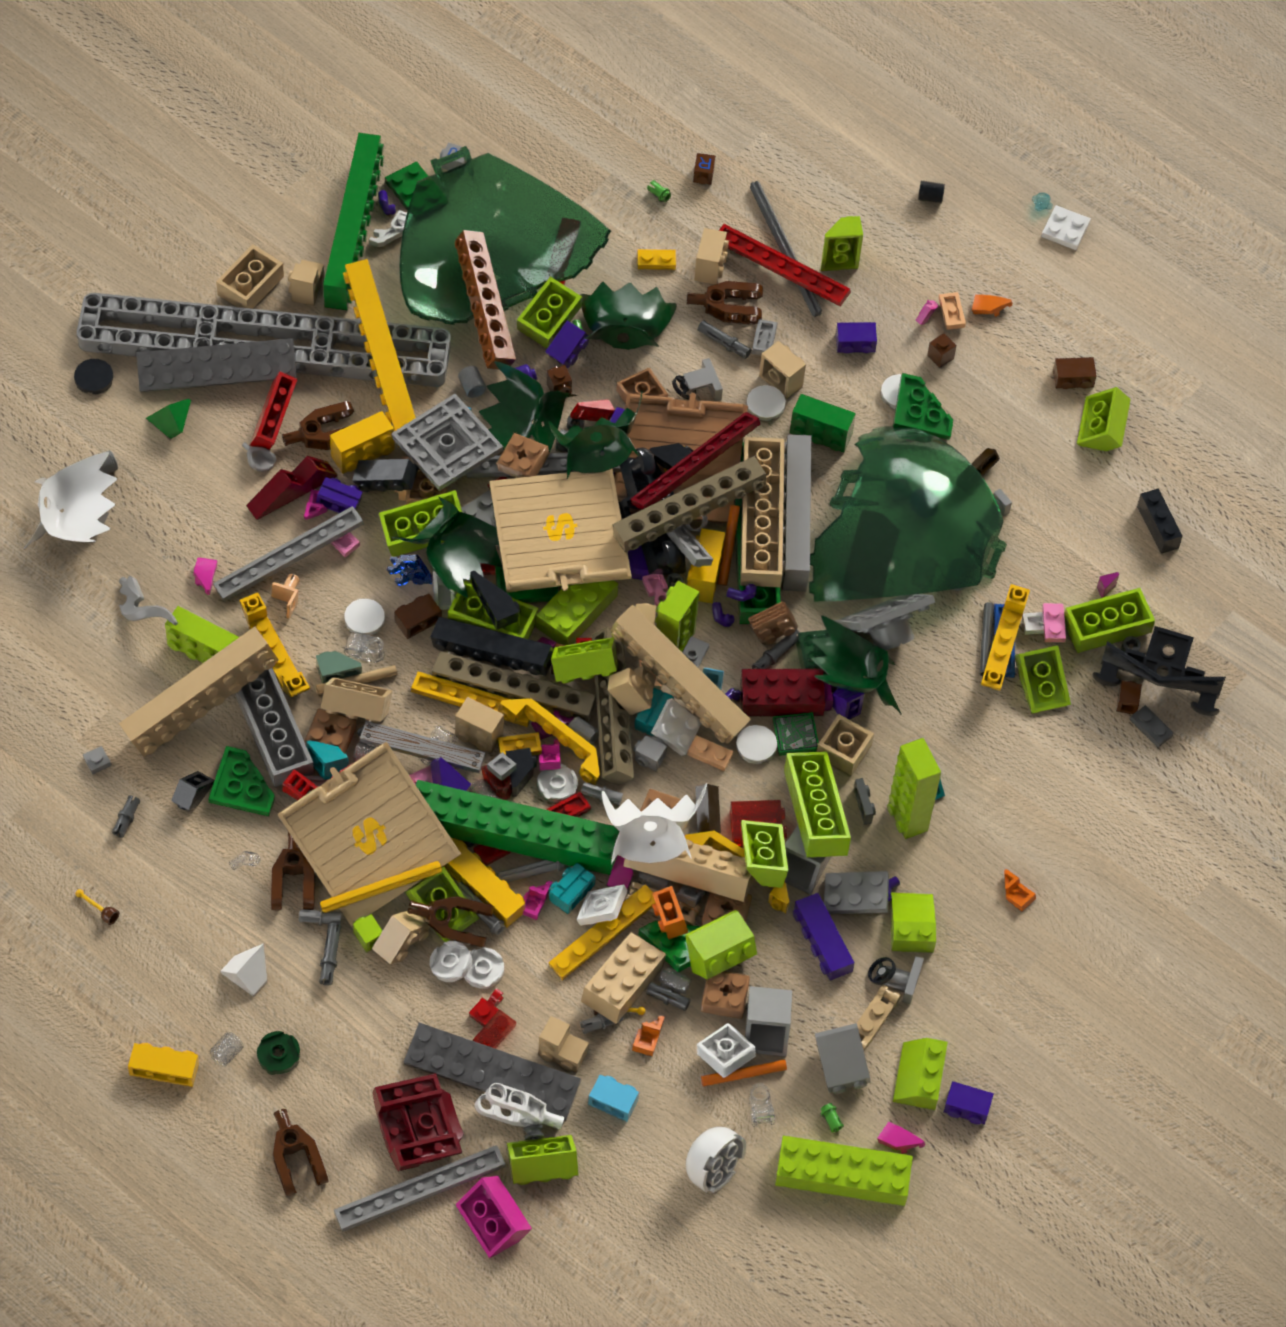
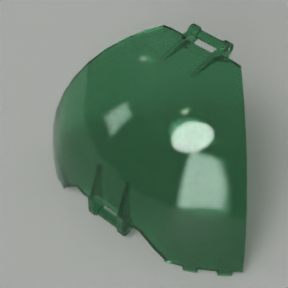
M464 146L457 152L440 159L434 158L430 160L435 174L418 181L406 215L400 248L399 270L402 295L411 314L421 319L440 321L450 325H455L454 323H468V321L472 320L474 315L471 311L467 287L463 279L458 252L455 248V240L463 230L483 232L502 307L505 312L509 310V307L528 299H533L537 294V290L546 283L549 277L561 282L574 279L583 269L587 270L593 263V258L598 251L606 246L611 230L585 208L538 178L490 153L472 159L467 146ZM464 157L465 164L442 172L441 166Z
M877 427L872 429V432L858 437L859 441L854 445L859 448L864 459L859 465L858 470H844L842 472L841 482L836 494L829 503L831 507L842 510L841 515L818 538H815L814 553L810 554V565L813 566V581L809 582V593L814 594V602L930 593L979 585L983 576L990 579L995 578L999 559L1007 547V544L998 537L1004 520L990 488L967 458L953 446L938 437L913 428ZM848 483H856L851 496H843ZM991 548H993L994 553L988 565L986 560L988 558Z

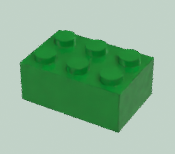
M800 394L792 411L790 434L811 436L813 443L821 444L834 451L844 453L853 434L856 413Z

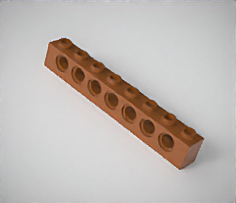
M463 230L455 240V248L458 252L463 279L467 287V295L470 299L471 311L474 315L475 327L477 328L479 343L483 351V359L486 362L487 369L499 370L494 361L509 366L515 362L516 357L484 233Z

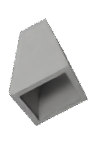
M797 825L785 843L788 864L785 883L811 895L831 857L807 858Z
M750 986L745 1038L756 1047V1054L787 1056L791 1025L792 990Z
M857 1023L815 1033L816 1044L829 1093L840 1094L845 1092L846 1088L854 1087L855 1089L866 1087L867 1083H871Z

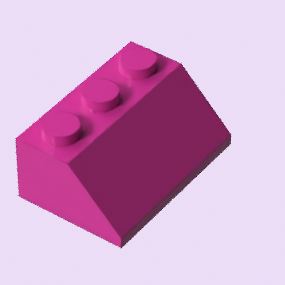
M499 1176L481 1178L455 1204L489 1258L517 1244L532 1230Z

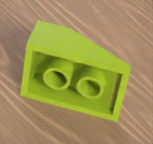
M1058 645L1014 655L1019 678L1031 714L1071 705Z
M444 866L441 867V873L427 877L405 891L410 901L413 900L414 902L429 905L431 901L449 897H465ZM452 908L448 926L454 930L463 931L477 921L479 917L476 913ZM442 909L436 911V918L438 920L444 918V911ZM438 934V936L443 940L444 943L450 940L443 938Z
M891 892V951L934 953L936 945V919L933 894Z

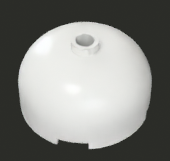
M714 1127L703 1132L693 1142L687 1154L686 1171L690 1180L706 1193L707 1191L715 1193L723 1188L736 1173L733 1169L736 1167L739 1158H744L746 1140L726 1127Z

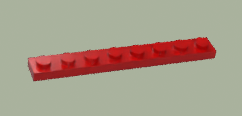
M723 224L718 230L727 232L726 240H729L728 249L840 307L851 293V289L726 224Z

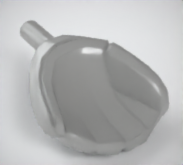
M246 442L242 444L248 450L247 459L251 468L261 472L273 468L277 459L270 450L263 447H250Z

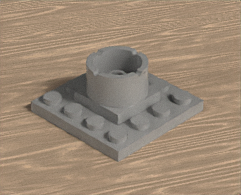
M456 394L392 433L393 440L439 491L503 451V446Z
M903 594L838 619L836 622L853 632H870L873 644L888 650L900 646L901 643L905 644L912 641L914 635L908 620L913 617L912 611L918 610V612L927 610L930 608V604L936 602L933 595Z

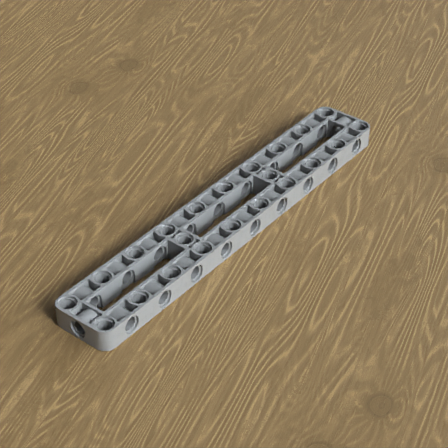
M89 293L83 299L77 327L78 346L81 350L136 357V352L256 342L218 338L217 335L220 331L235 332L238 335L274 336V338L312 340L311 347L294 345L296 373L375 381L374 377L377 376L376 371H372L369 359H372L370 353L333 349V345L336 343L364 347L366 337L360 334L358 325L361 324V321L359 319ZM106 319L120 321V323L140 325L146 323L156 324L160 327L179 329L185 327L195 328L196 330L195 335L100 326V322ZM387 322L396 351L428 352V359L397 356L405 384L431 387L443 385L446 381L450 355L449 331L438 327Z

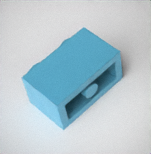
M599 1075L589 1094L588 1105L628 1122L638 1102L639 1091L631 1085L618 1083L611 1076Z

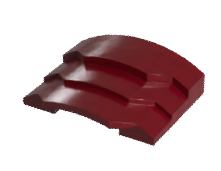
M436 1073L374 1088L372 1094L380 1130L389 1155L398 1172L416 1168L421 1164L438 1161L442 1158L462 1154L459 1142L464 1133L459 1123L451 1094L441 1089Z

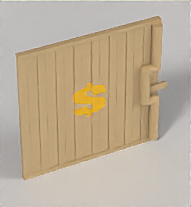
M613 469L598 473L570 472L568 479L567 473L489 481L507 593L562 586V590L567 591L568 585L631 579L628 553L624 552L613 534V524L621 520Z
M387 741L340 773L336 768L332 767L330 769L333 775L331 779L277 814L331 897L435 861H439L441 867L461 855ZM422 880L339 909L351 927H353V923L358 918L374 913Z

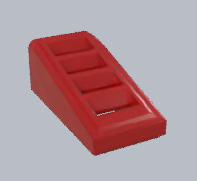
M609 399L578 402L570 413V417L595 422L600 418H604L609 421L615 409Z
M293 770L283 782L282 791L299 800L309 790L312 791L318 786L298 771ZM303 786V790L301 792L298 791Z

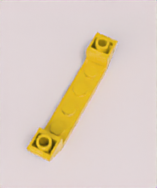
M1013 584L1010 585L982 677V686L1001 690L1030 592L1029 589Z
M257 592L240 599L239 601L249 629L256 627L279 659L272 669L282 690L290 697L310 690L302 672H297L267 617V608L259 593Z
M532 698L502 700L500 702L498 712L504 714L505 720L511 721L514 724L525 713L529 720L537 722L546 733L554 735L563 746H568L572 749L577 757L585 759L578 774L585 782L593 785L597 784L600 773L597 751L593 745Z
M716 831L685 835V839L695 844L707 845L718 851H728L735 856L745 857L743 848ZM784 881L782 888L773 887L769 894L768 903L775 910L786 914L789 907V897Z

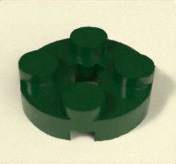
M274 1031L261 1039V1043L257 1047V1059L260 1066L268 1074H284L299 1064L300 1046L297 1039L291 1034L289 1036L282 1031ZM275 1049L284 1050L282 1056H274Z

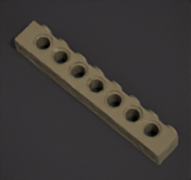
M755 456L614 523L613 534L624 552L635 550L640 545L648 541H654L657 537L670 533L683 524H689L694 519L705 516L718 507H724L729 502L740 499L751 491L761 489L766 485V473Z
M606 627L594 633L592 641L611 638L612 632L610 628ZM616 640L618 667L614 674L626 669L624 644ZM599 674L595 675L601 774L603 779L616 785H621L634 778L630 718L627 711L608 691L610 676Z
M440 651L432 670V676L512 700L532 698L552 715L556 710L560 712L559 715L567 718L579 716L589 723L595 708L596 695L589 691H580L568 685L562 686L550 680L537 679L529 674L516 673L508 668L502 669L490 663L477 662L472 658H463L451 652L445 653Z

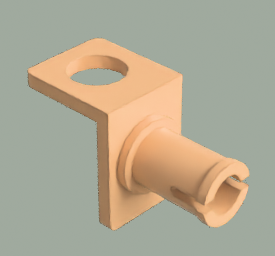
M293 574L287 576L283 585L275 582L272 584L271 596L288 602L286 618L291 617L298 604V590L295 588L300 580L296 575L291 580Z

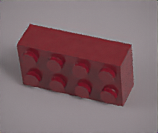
M742 669L740 678L742 711L748 717H773L812 712L814 716H823L825 709L824 681L815 677V675H824L823 669Z

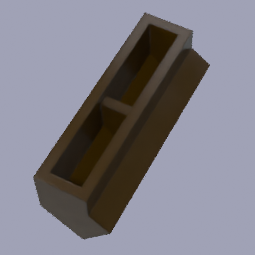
M986 448L956 478L955 485L964 492L967 489H971L1000 460L996 449ZM989 459L990 461L983 468H981V466ZM974 473H976V475L968 482V479H969Z
M707 784L702 801L697 808L698 833L708 831L721 833L719 786ZM705 785L695 787L696 802Z

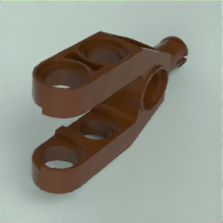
M725 281L707 287L705 294L687 292L686 305H704L705 313L722 322L758 324V320L762 319V310L760 308L724 304V300L727 297L742 298V300L760 299L763 297V286L757 283Z
M345 401L315 409L299 422L297 431L282 434L284 445L288 446L302 442L306 448L331 450L330 435L344 428L323 433L321 425L333 421L339 422L340 419L351 416L354 413L351 402Z
M288 833V849L282 850L272 867L271 910H282V878L285 874L304 875L303 909L314 910L315 871L290 833ZM293 860L298 861V863L294 865L290 864L289 862Z
M458 896L431 901L429 905L414 902L413 900L410 901L409 906L417 909L408 908L407 913L425 917L426 923L443 938L485 948L487 937L454 930L448 926V923L451 919L452 908L492 917L495 906ZM438 909L444 911V918L442 920L436 918V911Z
M281 1109V1114L279 1110L274 1112L273 1115L279 1130L276 1131L273 1161L285 1195L290 1196L297 1192L292 1181L290 1168H287L284 1156L294 1154L300 1150H305L317 1185L328 1183V1176L315 1140L298 1124H291L287 1109ZM289 1138L296 1140L293 1144L285 1142Z

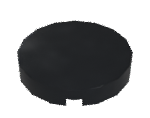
M100 359L85 360L77 366L74 372L75 384L84 393H103L111 387L114 378L111 366L106 361Z

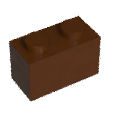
M1094 357L1055 358L1053 367L1055 388L1087 389L1094 387L1097 377Z
M429 593L417 597L407 605H401L394 611L395 623L407 639L434 626L438 618L442 617V610Z

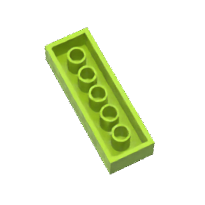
M924 738L900 746L897 764L895 765V774L893 775V784L891 785V793L889 795V803L887 804L890 816H894L898 832L902 833L905 839L928 831L941 776V770Z
M787 753L784 774L806 857L848 856L851 836L828 753Z
M783 1135L775 1186L905 1206L908 1197L913 1156Z

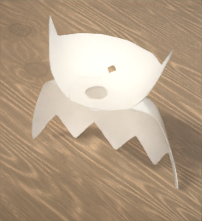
M109 452L93 455L60 470L48 479L40 478L35 481L42 484L38 499L41 522L24 549L32 542L41 538L46 532L53 537L64 540L96 542L90 538L110 530L108 526L98 521L102 515L115 506L113 502L101 495L104 490L117 480L116 477L99 470L107 459ZM45 497H47V508L44 505Z
M707 783L696 804L692 802L688 795H685L676 806L670 809L659 798H656L642 812L629 799L615 810L605 792L602 791V800L607 816L614 827L620 831L614 846L611 865L617 855L631 861L656 863L676 858L686 850L691 858L682 830L687 827L699 807ZM653 840L656 843L654 846L650 845Z

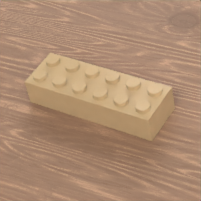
M687 839L686 842L691 858L685 850L678 857L664 862L644 863L624 860V867L742 902L746 899L755 881V878L746 870L745 857L735 856L728 851H718L707 845L701 846ZM654 840L650 843L652 846L656 844Z

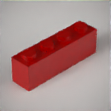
M279 371L272 381L249 446L263 447L270 450L275 444L297 382L296 378Z

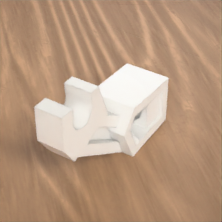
M399 210L391 222V228L387 230L375 229L374 236L378 238L370 237L369 244L375 247H384L401 236H406L412 224V214Z

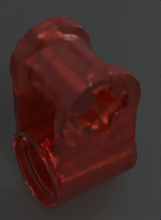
M487 765L482 766V775L489 785L494 798L508 800L512 794L509 776L501 781L487 769Z

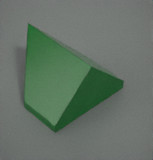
M185 399L167 405L146 417V419L172 439L183 433L191 400Z

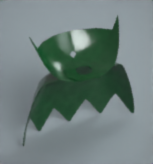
M603 281L592 295L580 294L582 296L581 308L589 328L593 331L585 339H601L607 344L612 345L613 348L630 350L644 345L659 347L654 338L659 336L666 328L677 308L676 303H665L658 287L642 295L632 283H628L614 292ZM620 333H626L629 336V340L627 342H620L617 336Z
M494 361L507 380L486 386L500 402L479 411L481 416L492 427L488 430L500 442L503 450L513 434L516 433L529 439L533 436L536 442L547 445L550 452L555 437L549 428L548 421L558 429L566 397L578 395L560 391L544 393L541 384L532 377L507 364Z
M642 391L636 413L626 408L616 423L600 418L594 426L585 427L584 430L577 425H573L563 435L548 421L553 436L561 445L568 449L567 479L571 470L580 473L604 472L618 467L628 459L632 451L639 456L627 435L631 432L642 399ZM602 451L605 452L603 456L600 455Z
M439 497L444 505L443 508L418 535L412 539L392 538L415 544L428 543L426 551L428 561L449 591L451 589L468 598L463 579L470 580L471 571H476L483 576L480 563L502 567L495 546L499 545L497 529L475 516L460 512L452 503Z
M821 615L823 624L830 637L814 638L811 641L826 656L812 658L811 660L828 675H815V677L836 688L858 693H868L876 689L885 706H893L901 715L902 713L886 680L889 664L895 665L888 655V651L875 646L838 622Z

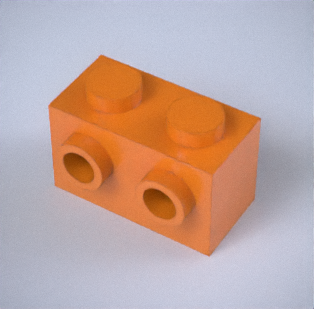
M670 886L653 892L655 903L652 904L655 915H660L661 920L658 921L661 932H666L668 939L689 933L673 887Z

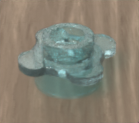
M1038 193L1032 197L1036 211L1052 209L1053 204L1050 203L1051 198L1047 193Z

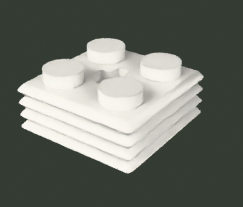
M729 1023L696 1045L697 1054L724 1078L756 1057V1047Z

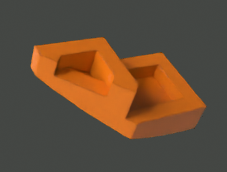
M975 294L972 312L973 314L994 313V316L997 317L1002 309L1007 306L1010 308L1013 302L1011 299L999 296Z
M1005 869L1006 899L1020 911H1023L1036 899V894L1022 885L1019 877Z
M659 1016L658 1020L650 1023L647 1021L642 1023L641 1029H638L632 1051L653 1057L665 1016Z

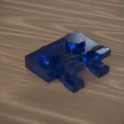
M400 555L399 558L390 557V561L394 566H387L386 570L389 574L399 573L402 576L401 578H395L397 586L405 585L409 581L417 585L432 584L433 575L419 555Z

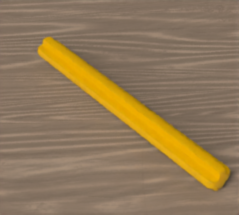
M435 861L320 902L323 913H327L442 872L439 861Z

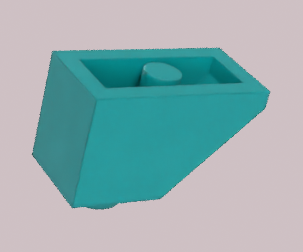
M311 740L306 741V747L313 761V767L323 780L331 779L333 775L330 769L332 767L340 772V770L349 765L348 756L338 746Z

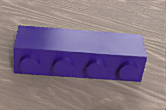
M819 893L795 901L794 910L792 911L796 922H800L804 938L806 940L809 939L811 951L814 957H818L822 973L824 975L827 974L831 981L853 972L855 962Z

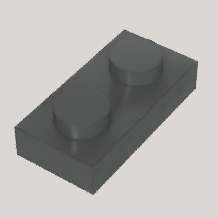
M1146 705L1130 717V721L1157 748L1173 737L1174 732Z
M863 778L855 779L853 790L863 824H871L873 815H876L874 803H870L869 786L865 785Z

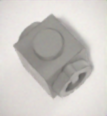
M645 735L643 740L638 741L634 747L635 761L642 767H648L657 771L666 757V744L656 736L648 737Z

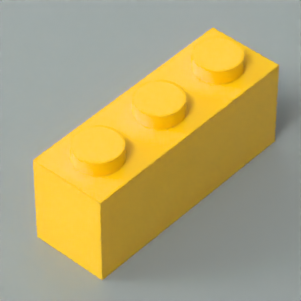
M134 1043L128 1070L131 1076L193 1087L199 1059L197 1054L188 1050L181 1052L166 1046L159 1048L149 1043Z

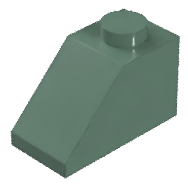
M327 651L316 655V666L322 683L328 682L333 677L342 679L362 673L360 662L337 651Z

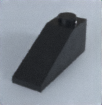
M471 571L470 583L495 629L499 630L518 622L519 613L521 612L519 604L516 601L514 602L509 594L479 573Z

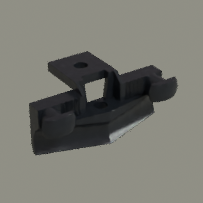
M637 448L636 451L639 456L636 458L628 457L626 461L619 465L628 498L618 502L621 520L631 515L630 508L639 509L632 505L631 498L663 474L652 452L647 448ZM672 491L662 500L674 495V492ZM666 533L657 537L654 541H648L641 545L649 574H683L686 572L685 555Z
M1158 626L1154 627L1146 656L1145 653L1129 648L1124 652L1107 641L1101 661L1100 673H1092L1093 678L1097 682L1106 686H1118L1121 684L1122 681L1117 679L1116 675L1118 669H1122V671L1134 674L1157 686L1198 692L1200 694L1198 703L1191 702V708L1197 713L1206 716H1214L1220 712L1214 706L1216 699L1220 696L1226 676H1204L1205 671L1189 666L1185 668L1194 637ZM1167 646L1173 648L1174 654L1171 656L1165 655L1163 648ZM1157 669L1167 670L1168 675L1160 676L1157 674Z

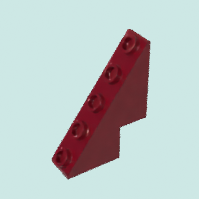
M307 455L292 472L280 469L246 507L255 519L259 520L311 490L320 487L325 477L331 479L336 478L338 475L328 461Z

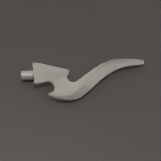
M129 576L127 579L125 577L119 579V583L122 585L119 592L127 596L126 602L123 605H119L121 613L126 619L138 621L150 617H162L169 620L175 626L178 624L172 613L165 607L158 605L138 607L139 603L144 600V596L136 578Z

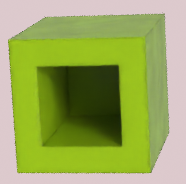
M372 914L362 916L353 923L354 935L366 953L369 952L382 933V929Z

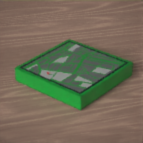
M813 712L775 716L772 718L779 756L786 755L787 753L817 752L819 742Z

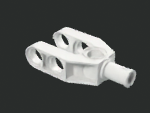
M500 1083L492 1084L485 1094H482L475 1102V1109L479 1114L514 1126L527 1127L545 1124L559 1130L564 1121L563 1116L547 1112V1104L535 1096ZM491 1090H499L501 1098L491 1095ZM511 1097H519L521 1104L512 1102ZM481 1100H488L491 1108L488 1110L482 1108ZM501 1108L509 1109L511 1115L504 1116L501 1113Z

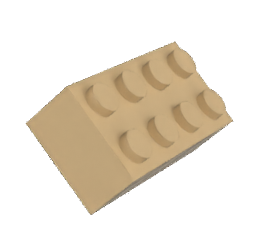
M630 932L584 987L581 1002L617 1024L662 970L666 954Z

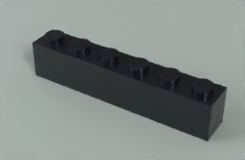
M443 617L438 618L430 636L433 647L440 651L447 650L459 656L473 657L478 661L485 660L498 666L505 665L514 670L528 671L533 675L540 674L546 676L552 664V645Z

